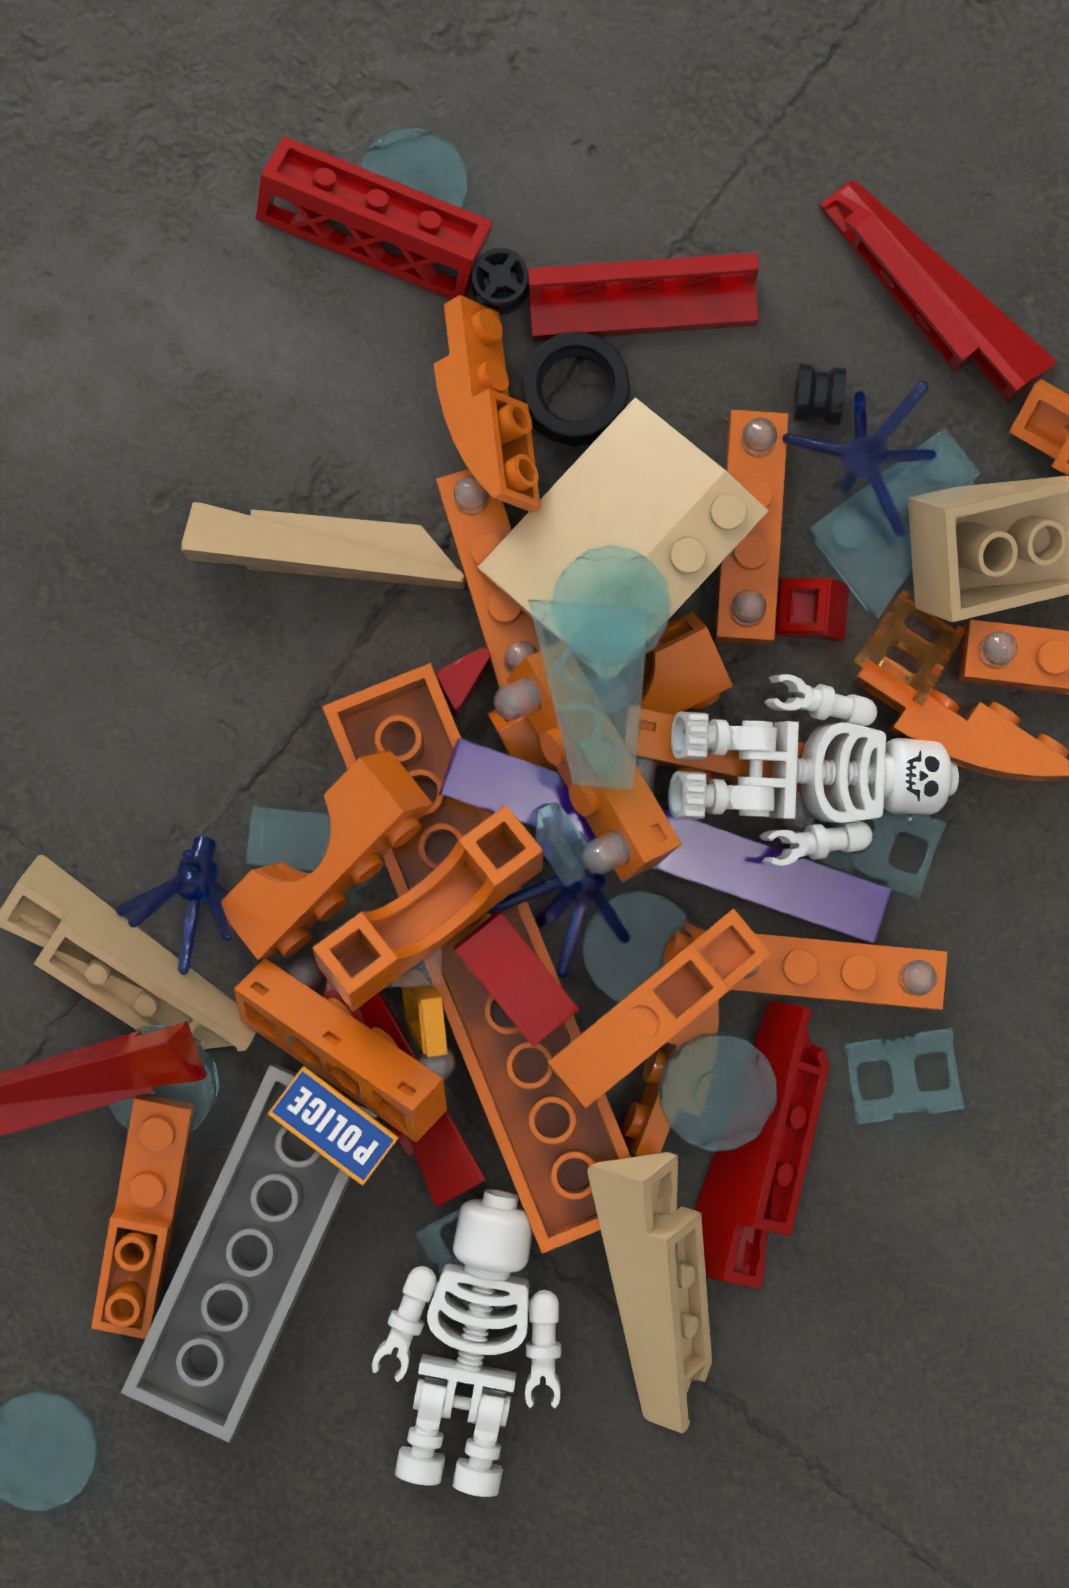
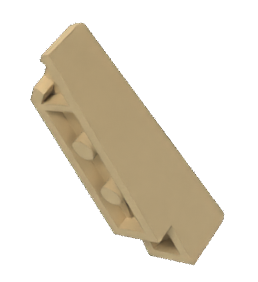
M664 1152L594 1163L588 1167L587 1172L642 1414L649 1422L683 1434L690 1424V1420H688L687 1392L691 1381L705 1382L712 1364L701 1212L682 1206L677 1210L678 1155Z

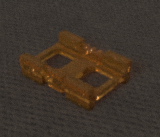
M902 589L896 599H892L878 621V627L869 636L853 662L862 668L868 660L874 662L917 690L912 700L922 706L938 682V677L960 644L966 629L960 625L954 629L936 616L917 610L915 603L908 599L910 593ZM907 616H915L934 628L939 635L937 641L930 643L909 630L904 623ZM891 645L897 646L917 659L921 665L918 673H910L890 660L886 655L888 647Z

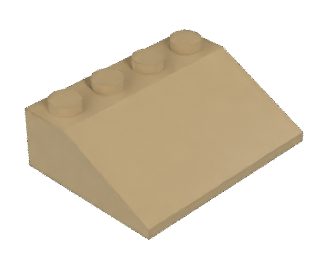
M635 397L540 499L541 508L534 512L529 511L478 566V569L556 642L559 643L565 640L574 658L606 686L769 510L724 468Z

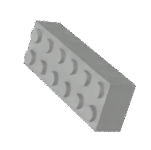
M277 1064L269 1065L121 1391L122 1394L228 1443L240 1427L351 1180L349 1175L268 1115V1112L297 1075V1073ZM347 1097L355 1104H357L359 1107H361L363 1110H365L367 1113H369L376 1120H378L379 1116H377L369 1109L358 1103L356 1100Z

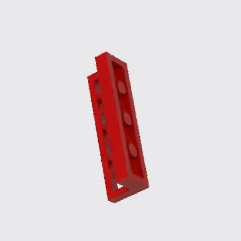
M285 136L281 139L261 174L256 220L451 300L459 295L467 297L472 280V269L490 236L493 223L489 219ZM276 196L291 202L299 213L295 214L274 205V197ZM332 219L344 224L352 234L346 235L334 230L327 220ZM380 241L396 245L404 255L398 256L386 251L380 244ZM438 262L459 271L457 280L439 273L431 263Z
M758 253L528 268L532 341H545L557 334L577 331L603 337L757 326L759 321L756 278L759 271Z

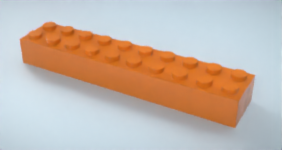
M431 663L322 706L347 770L361 756L391 750L433 803L418 819L421 829L406 843L396 848L391 847L382 856L398 897L408 892L435 870L449 855L460 838L492 816L490 812L438 795L456 741L461 737ZM519 887L424 958V962L434 987L442 997L443 1009L536 1241L543 1254L601 1230L587 1169L594 1163L631 1158L606 1094L604 1093L584 1109L547 1064L549 1060L581 1035L574 1015L533 1047L453 948L469 933L500 910L561 986L522 887Z

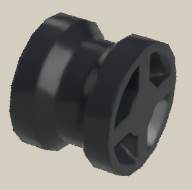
M494 248L484 252L476 260L472 269L473 293L476 301L498 311L499 315H506L516 311L524 304L528 295V269L525 261L516 252L507 248ZM506 287H507L508 289L511 290L510 292H509L508 290L498 291V292L495 294V292H496L497 289H503V288H506Z
M800 364L795 388L793 421L805 422L810 417L823 418L827 424L839 425L844 403L846 369L834 367L829 372L816 371L812 365Z

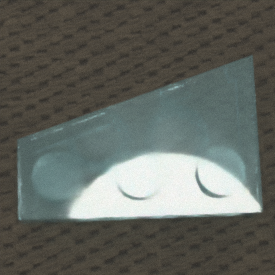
M943 428L812 525L807 533L876 622L912 571L907 498L953 487L969 486L980 472L949 431Z
M528 599L573 785L634 791L649 608Z

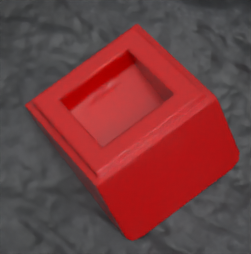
M780 578L776 635L843 641L846 633L848 585L833 578Z
M481 647L437 671V680L457 717L464 710L491 665V654L487 648Z

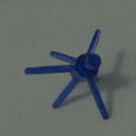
M920 381L874 435L867 432L865 393L862 391L856 392L854 395L855 439L851 440L847 446L791 433L784 434L782 441L785 444L843 457V462L848 472L841 483V490L849 492L858 477H868L894 533L899 537L903 536L906 533V529L879 470L882 469L885 463L935 459L936 452L933 449L887 450L884 443L925 394L929 384L926 381Z
M204 836L194 838L192 849L183 852V858L179 862L174 879L119 905L116 909V913L119 916H125L139 909L128 920L129 926L136 928L174 894L177 893L188 900L178 971L182 975H186L190 969L201 901H208L222 939L228 942L233 938L229 921L221 903L229 893L217 883L219 868L212 861L216 842Z
M600 843L585 859L576 855L571 861L541 847L543 850V862L561 870L559 875L515 892L487 911L493 915L498 910L503 911L560 888L562 891L535 919L537 927L541 928L548 922H556L571 902H576L557 968V975L560 978L566 977L569 972L591 899L618 939L625 944L631 939L630 934L601 890L606 883L602 874L611 865V862Z

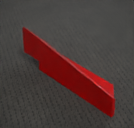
M849 181L819 204L822 212L954 374L972 360L1003 399L1009 403L1055 366V359L857 181Z
M327 979L323 994L325 999L332 997L339 1000L350 1010L356 1020L370 1029L374 1027L382 1029L395 1041L399 1049L423 1064L381 991L352 1011ZM448 1106L447 1111L417 1143L390 1125L394 1133L399 1136L398 1140L407 1156L415 1153L436 1207L487 1179L484 1170L461 1133L459 1125Z
M775 1001L767 1005L694 1209L701 1212L706 1277L761 1289L768 1232L786 1236L792 1235L830 1067L824 1049L811 1043L807 1031L809 1018L812 1016L810 1008Z
M188 1022L179 1023L143 1035L140 1030L0 1072V1136L155 1091L159 1086L196 1082L205 1079L207 1073Z

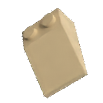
M1069 476L959 486L907 498L915 609L949 622H956L1069 594Z

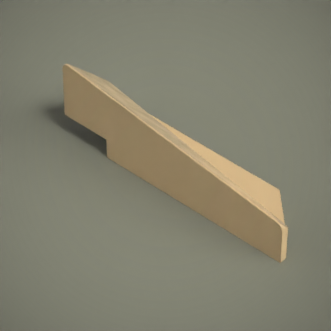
M193 502L181 546V551L191 561L245 565L247 569L465 589L464 574L456 568L421 525L252 509L251 515H246L204 503Z
M38 855L18 880L0 909V928L44 947L34 965L135 1030H141L142 1034L187 1021L200 1055L206 1049L235 1046L237 1051H246L252 1042L256 1031L241 1022L236 1002L46 856Z

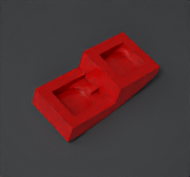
M500 910L453 946L455 951L533 1047L579 1010Z

